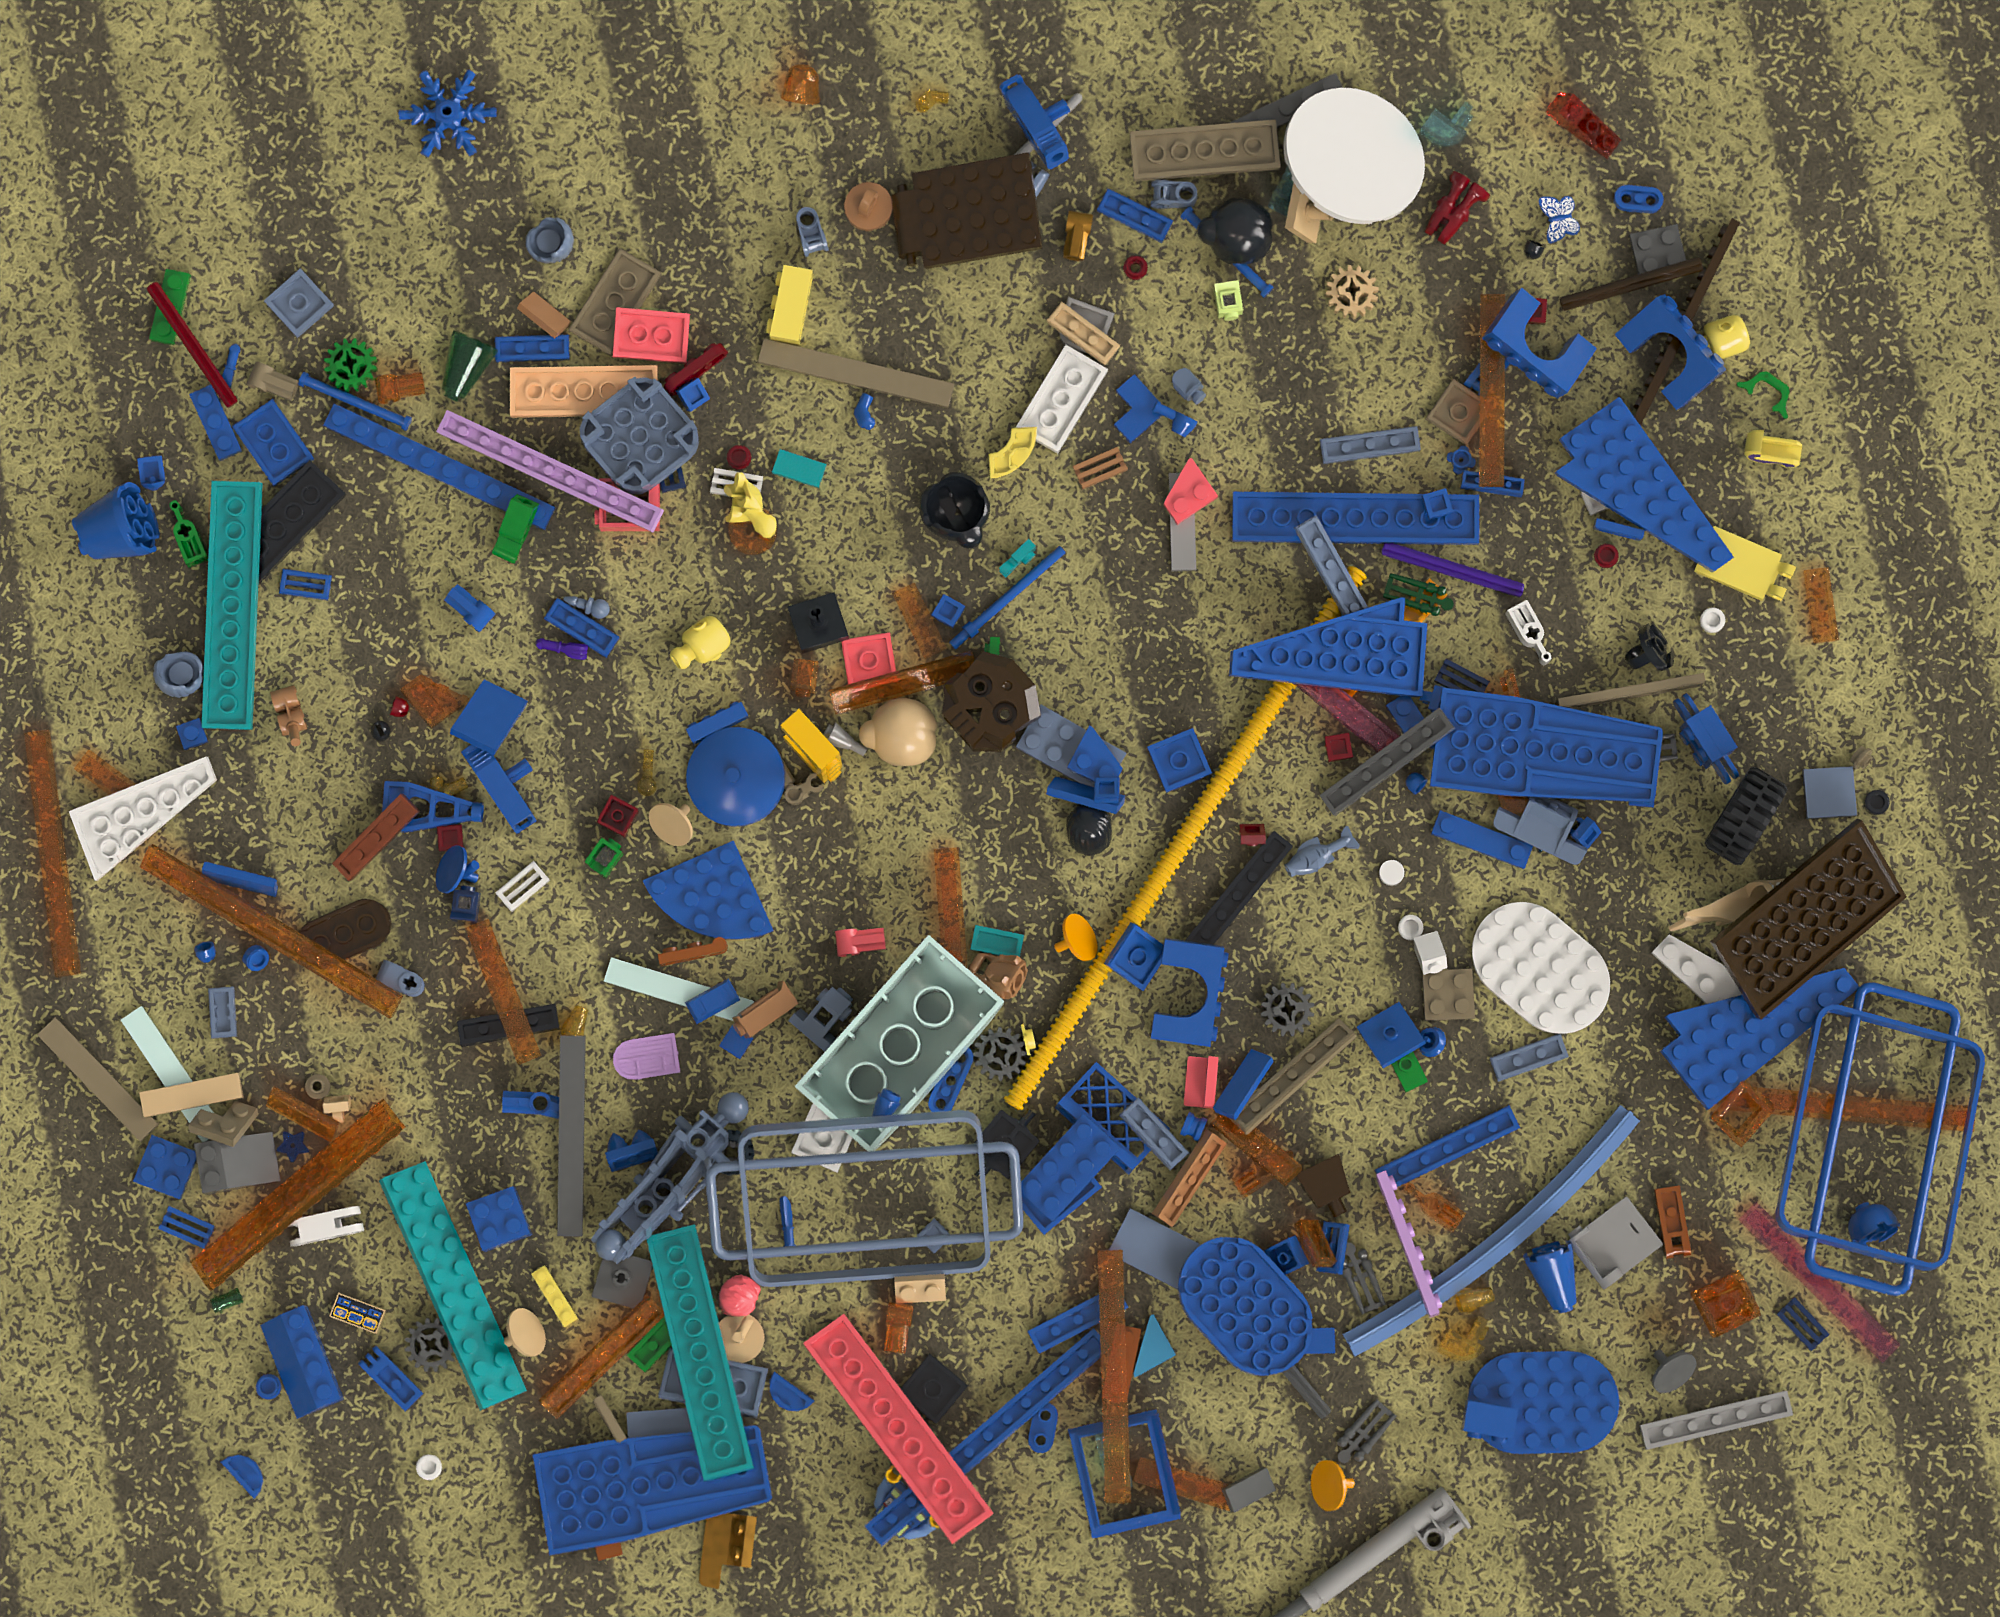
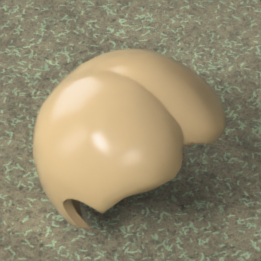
M909 698L893 699L880 706L873 714L871 720L862 724L859 729V739L865 747L875 750L877 755L888 764L894 766H915L926 761L935 750L937 721L931 710L921 702Z

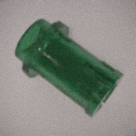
M239 1288L219 1296L215 1294L214 1298L210 1299L214 1312H220L221 1314L227 1308L244 1303Z

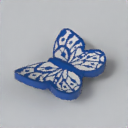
M1570 196L1563 197L1559 202L1554 197L1539 198L1540 209L1549 217L1548 243H1554L1563 239L1565 234L1572 236L1578 234L1580 225L1576 219L1572 218L1571 214L1575 204Z

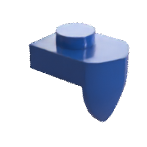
M162 455L138 457L141 486L151 491L161 488L165 483Z

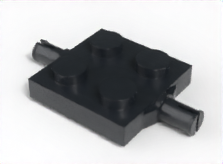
M1027 1108L1026 1112L1018 1120L1010 1117L1001 1109L982 1132L983 1143L1007 1142L1013 1145L1018 1151L1021 1165L1040 1142L1039 1139L1030 1133L1027 1127L1036 1114L1033 1112L1030 1114L1031 1110ZM1005 1152L983 1153L985 1176L992 1169L1009 1180V1155ZM979 1169L974 1173L976 1177L980 1175Z

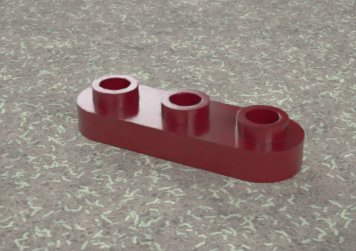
M722 343L710 344L705 348L701 356L697 359H690L684 365L685 368L678 373L670 374L664 380L665 385L663 388L670 396L676 395L677 392L675 390L693 378L702 376L727 356L728 351Z

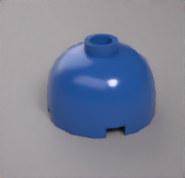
M1865 1202L1855 1208L1856 1212L1848 1222V1233L1853 1243L1868 1246L1866 1242L1879 1239L1880 1243L1893 1236L1898 1231L1897 1227H1900V1223L1888 1207L1881 1204L1870 1205L1869 1202Z

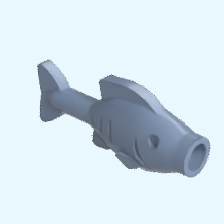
M1345 826L1341 833V838L1328 845L1320 844L1318 837L1304 842L1298 848L1297 853L1284 866L1291 878L1296 875L1318 872L1325 864L1333 862L1335 858L1332 853L1343 847L1358 849L1360 845L1352 836L1349 827Z

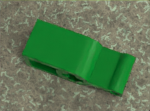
M516 494L510 500L499 530L497 542L492 551L493 555L515 564L522 544L531 528L539 503L519 494Z
M176 500L170 502V509L175 513L178 520L174 525L173 532L185 564L190 568L208 561V554L199 531L191 521L184 519L181 505ZM184 528L189 529L188 537H184L183 535Z

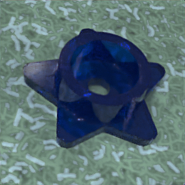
M284 1131L283 1143L277 1148V1152L286 1153L292 1163L299 1154L308 1153L309 1149L303 1143L305 1133L300 1132L292 1135ZM292 1143L295 1144L294 1148H291Z

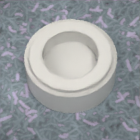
M1708 608L1700 616V625L1708 633L1720 631L1725 624V616L1717 608Z
M1388 860L1380 867L1379 877L1386 885H1397L1404 877V868L1398 861Z
M1415 915L1404 916L1398 924V932L1404 939L1413 940L1414 937L1422 934L1423 923Z
M424 1455L417 1461L416 1471L421 1478L433 1480L440 1475L442 1463L434 1455Z

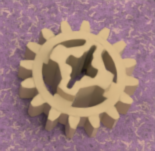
M1348 265L1345 272L1341 267L1338 269V276L1333 273L1331 274L1330 279L1333 282H1327L1326 288L1330 289V291L1325 293V297L1331 298L1328 302L1329 307L1336 306L1335 314L1342 311L1343 318L1351 314L1352 318L1356 319L1357 313H1360L1363 317L1366 315V308L1372 311L1374 306L1371 302H1377L1378 299L1373 294L1378 292L1379 287L1372 286L1376 282V278H1368L1369 270L1361 273V266H1358L1355 271L1352 270L1351 265ZM1346 278V283L1336 288L1337 284ZM1356 278L1360 279L1365 284H1361L1359 281L1356 280ZM1350 283L1351 287L1353 288V291L1356 292L1354 300L1351 296V293L1348 292ZM1368 296L1366 301L1358 306V301ZM1339 300H1343L1348 306H1345Z

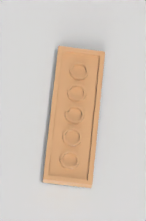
M658 366L511 367L510 417H583L588 411L591 413L628 384L627 380L633 377L655 378L658 381Z

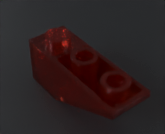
M1558 93L1545 111L1558 125L1606 159L1609 158L1621 142V139L1573 93Z

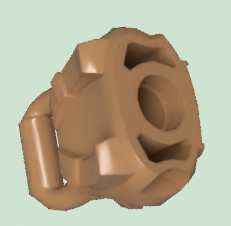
M985 952L976 954L968 968L970 972L1002 999H1011L1016 996L1028 972L1026 962L1017 955L1001 954L995 956ZM988 959L990 963L986 967L984 974H976L984 960Z

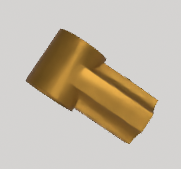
M1069 211L1063 258L1072 261H1084L1093 214Z

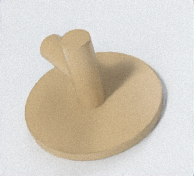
M658 803L651 808L649 823L655 834L664 842L673 846H683L691 840L693 835L692 825L686 816L690 812L688 805L683 804L678 809L668 803Z
M524 1308L512 1311L507 1318L508 1336L504 1338L505 1345L507 1347L513 1345L517 1351L527 1357L539 1355L544 1350L546 1343L544 1328L535 1314Z
M749 1314L742 1317L726 1316L719 1322L728 1360L745 1363L754 1359L760 1353L764 1345V1331L761 1324Z

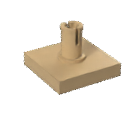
M1293 183L1285 228L1305 242L1316 243L1320 220L1331 221L1334 217L1314 206L1315 203L1305 194L1302 195L1295 183Z

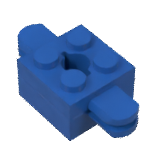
M1687 693L1681 696L1682 701L1679 698L1673 701L1674 707L1684 721L1679 727L1681 730L1679 736L1686 746L1690 744L1695 753L1692 756L1699 766L1703 765L1705 769L1713 766L1722 782L1726 785L1731 782L1730 776L1733 779H1737L1739 773L1728 757L1737 748V745L1712 706L1710 705L1704 710L1699 711Z

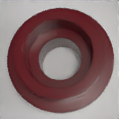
M1131 256L1124 262L1123 271L1129 279L1140 280L1147 274L1148 265L1144 258ZM1137 264L1140 270L1133 272L1131 266Z

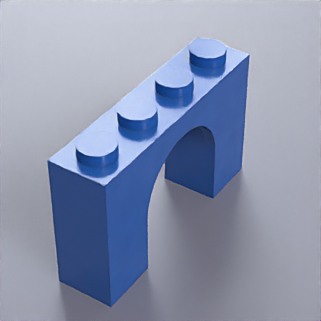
M1520 288L1511 294L1482 339L1487 342L1491 349L1505 356L1511 365L1517 366L1525 372L1527 378L1540 384L1547 394L1558 399L1568 393L1597 348L1578 333L1567 340L1555 360H1543L1534 355L1525 341V327L1540 302L1523 288Z
M1663 294L1656 297L1614 335L1629 353L1638 350L1659 332L1670 333L1683 343L1687 353L1686 366L1683 372L1661 391L1673 407L1678 410L1689 403L1727 369L1723 366L1724 361L1722 358L1709 349L1707 340L1701 334H1697L1692 328L1691 320L1685 315L1682 316L1677 310L1676 302L1671 297Z
M1169 938L1164 939L1161 964L1189 968L1199 973L1206 982L1207 997L1202 1007L1189 1015L1182 1016L1154 1012L1151 1039L1206 1047L1211 1046V1041L1216 1042L1218 1027L1213 1026L1214 1018L1220 1017L1221 1002H1217L1218 992H1223L1225 977H1220L1222 967L1227 968L1229 954L1224 952V946Z

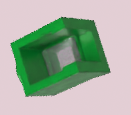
M601 838L584 862L604 878H607L623 856L622 851H620L622 846L611 838L608 841Z

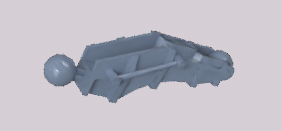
M729 1092L723 1095L717 1105L718 1113L711 1118L702 1110L699 1113V1120L693 1126L682 1116L676 1118V1128L661 1147L643 1176L639 1174L634 1177L633 1181L638 1185L636 1189L625 1200L622 1198L617 1203V1208L607 1220L603 1219L598 1224L599 1229L595 1232L591 1241L595 1244V1250L601 1258L607 1261L613 1260L616 1264H619L622 1260L629 1258L633 1251L645 1239L647 1240L652 1235V1232L669 1215L676 1221L682 1219L683 1213L681 1210L706 1186V1172L714 1161L718 1163L730 1161L722 1153L728 1146V1133L723 1128L728 1123H739L747 1116L749 1104L743 1095L737 1092ZM694 1139H702L705 1142L700 1147H695L691 1144ZM686 1152L695 1162L680 1183L674 1187L671 1180L663 1177L681 1155ZM703 1176L704 1179L702 1180V1182H701V1183L697 1186V1188L685 1199V1197L687 1196V1194L692 1190V1188L696 1185V1183H697V1182L701 1179V1177ZM661 1188H667L670 1191L669 1195L665 1197L659 1196L657 1192ZM643 1206H650L653 1209L649 1214H643L639 1210ZM620 1221L634 1233L628 1241H626L622 1233L613 1229Z

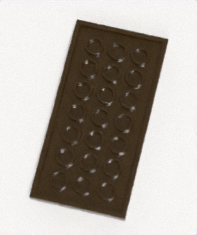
M1856 819L1710 942L1756 1018L1762 1020L1907 896L1864 822Z

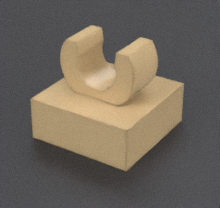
M350 1095L325 1097L323 1102L324 1113H332L333 1123H343L345 1119L344 1111L350 1110Z

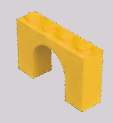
M800 709L780 725L786 734L783 736L785 742L816 773L823 783L827 780L833 782L842 773L840 771L842 768L840 752Z

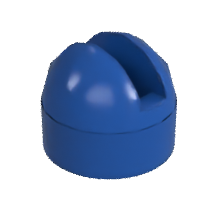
M1412 773L1407 776L1405 782L1407 788L1415 795L1423 789L1427 779L1419 773Z
M202 942L194 948L196 957L203 963H208L215 957L216 950L213 942Z

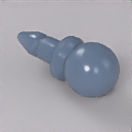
M575 596L564 597V601L569 605L585 609L586 614L591 613L595 618L602 619L609 614V604L603 599L594 600L590 597L587 601Z

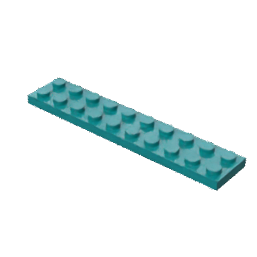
M212 481L202 704V728L253 730L263 485L261 482Z
M426 1161L380 1179L379 1183L480 1411L527 1391L511 1353L504 1343L503 1335Z
M694 1224L651 1235L647 1239L703 1479L708 1481L754 1469L696 1226Z

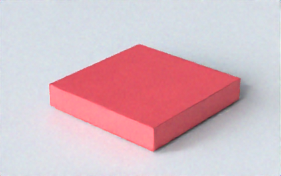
M890 632L849 638L842 641L849 689L898 682Z

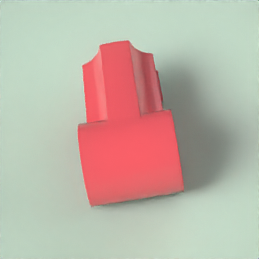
M883 928L835 931L838 957H846V954L855 956L859 955L860 952L886 950Z

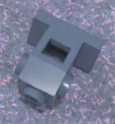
M833 987L830 990L825 988L816 998L819 1003L809 1015L800 1009L788 1020L824 1052L837 1039L830 1033L832 1027L839 1019L843 1022L852 1012L850 1008L852 1007L851 1001L853 999L840 987L837 990ZM823 1007L833 1015L826 1026L816 1018Z

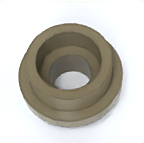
M1861 746L1853 754L1850 762L1853 763V767L1856 770L1860 767L1864 769L1873 759L1871 756L1872 750Z
M321 1074L312 1075L305 1084L307 1094L313 1099L325 1098L331 1088L329 1080ZM316 1082L322 1084V1088L319 1091L313 1089V1085Z

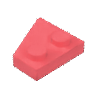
M1192 457L1188 459L1163 504L1177 525L1218 498V495Z

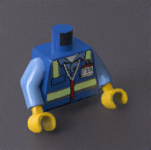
M893 1465L888 1469L885 1478L877 1488L874 1506L877 1510L875 1512L876 1515L908 1489L900 1481L901 1475L893 1473ZM925 1509L896 1535L899 1538L904 1537L911 1540L924 1537L936 1528H939V1526Z

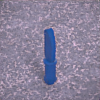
M232 344L229 347L227 363L224 366L225 369L222 375L230 389L240 353V347L237 344Z
M781 1196L779 1201L784 1235L783 1247L796 1246L794 1245L791 1203L786 1196Z

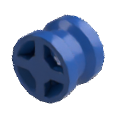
M1189 1112L1180 1135L1192 1136L1193 1140L1198 1142L1207 1119L1204 1117L1197 1118L1194 1113Z

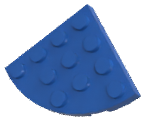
M734 840L643 880L645 887L656 904L675 922L695 933L711 938L722 937L725 940L751 939L774 932Z

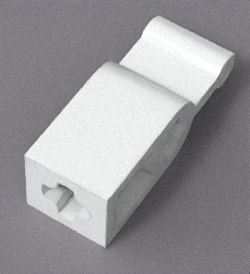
M1525 600L1507 610L1506 616L1521 643L1526 647H1534L1539 656L1540 664L1544 666L1551 661V654L1546 652L1541 643L1544 636L1543 627L1528 600ZM1529 630L1531 632L1536 631L1537 635L1535 637V640L1532 637L1528 638L1526 636Z

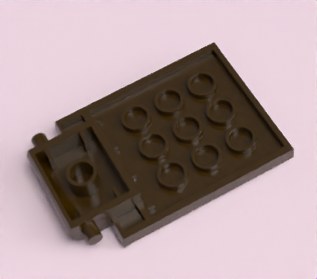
M1029 152L912 173L914 189L907 190V184L897 185L898 192L891 195L898 255L900 259L907 260L908 267L916 266V257L919 256L923 258L924 268L931 269L1043 249Z

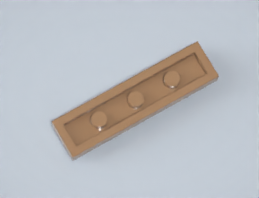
M1206 1129L1152 1214L1165 1224L1173 1227L1227 1143Z

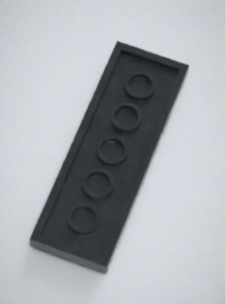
M311 460L261 510L259 584L346 496V493Z

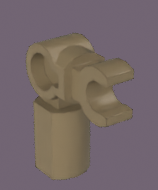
M784 762V789L786 790L784 796L789 804L799 805L804 799L809 797L808 794L811 792L819 793L824 789L823 785L812 787L811 782L818 777L816 773L809 775L805 783L802 784L800 782L794 786L795 779Z

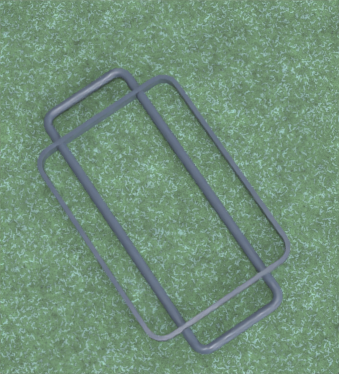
M965 1110L754 1125L745 1129L739 1136V1161L715 1163L706 1172L705 1181L710 1234L714 1253L723 1260L748 1259L751 1278L757 1284L764 1287L890 1279L899 1276L972 1273L981 1270L989 1262L990 1242L1014 1239L1023 1230L1024 1221L1018 1151L1007 1142L983 1143L980 1120L975 1114ZM950 1122H967L976 1129L978 1142L975 1144L745 1160L744 1158L745 1143L757 1136ZM1005 1152L1009 1155L1014 1222L1010 1230L989 1232L983 1153ZM978 1153L984 1232L753 1249L746 1170ZM740 1171L747 1249L725 1250L722 1247L715 1179L716 1175L720 1172ZM985 1242L983 1254L978 1259L972 1261L781 1275H764L756 1269L754 1259Z

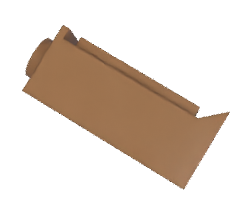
M779 981L777 988L771 990L738 1013V1016L732 1017L735 1022L733 1027L739 1036L742 1037L744 1035L745 1038H750L799 1003L786 983Z

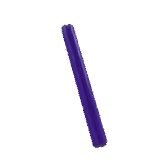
M1384 543L1381 551L1383 556L1515 597H1521L1524 590L1523 583L1394 543Z

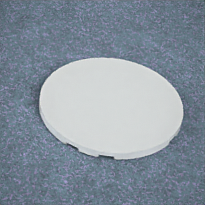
M1335 88L1322 91L1307 99L1296 110L1286 128L1284 157L1292 174L1293 182L1302 195L1305 194L1315 203L1314 206L1331 217L1356 224H1372V222L1386 221L1400 214L1413 201L1420 190L1424 178L1425 159L1419 137L1408 119L1395 106L1375 94L1353 88Z

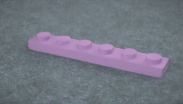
M1386 1171L1376 1174V1179L1428 1317H1435L1440 1313L1441 1301L1438 1294H1433L1430 1284H1433L1429 1270H1423L1420 1261L1424 1260L1420 1247H1415L1412 1241L1415 1233L1411 1223H1406L1403 1214L1406 1213V1209L1402 1199L1397 1200L1394 1190H1397L1395 1180L1392 1175L1388 1176Z

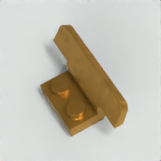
M726 1513L706 1519L699 1574L701 1585L719 1589L722 1564L751 1568L757 1517Z

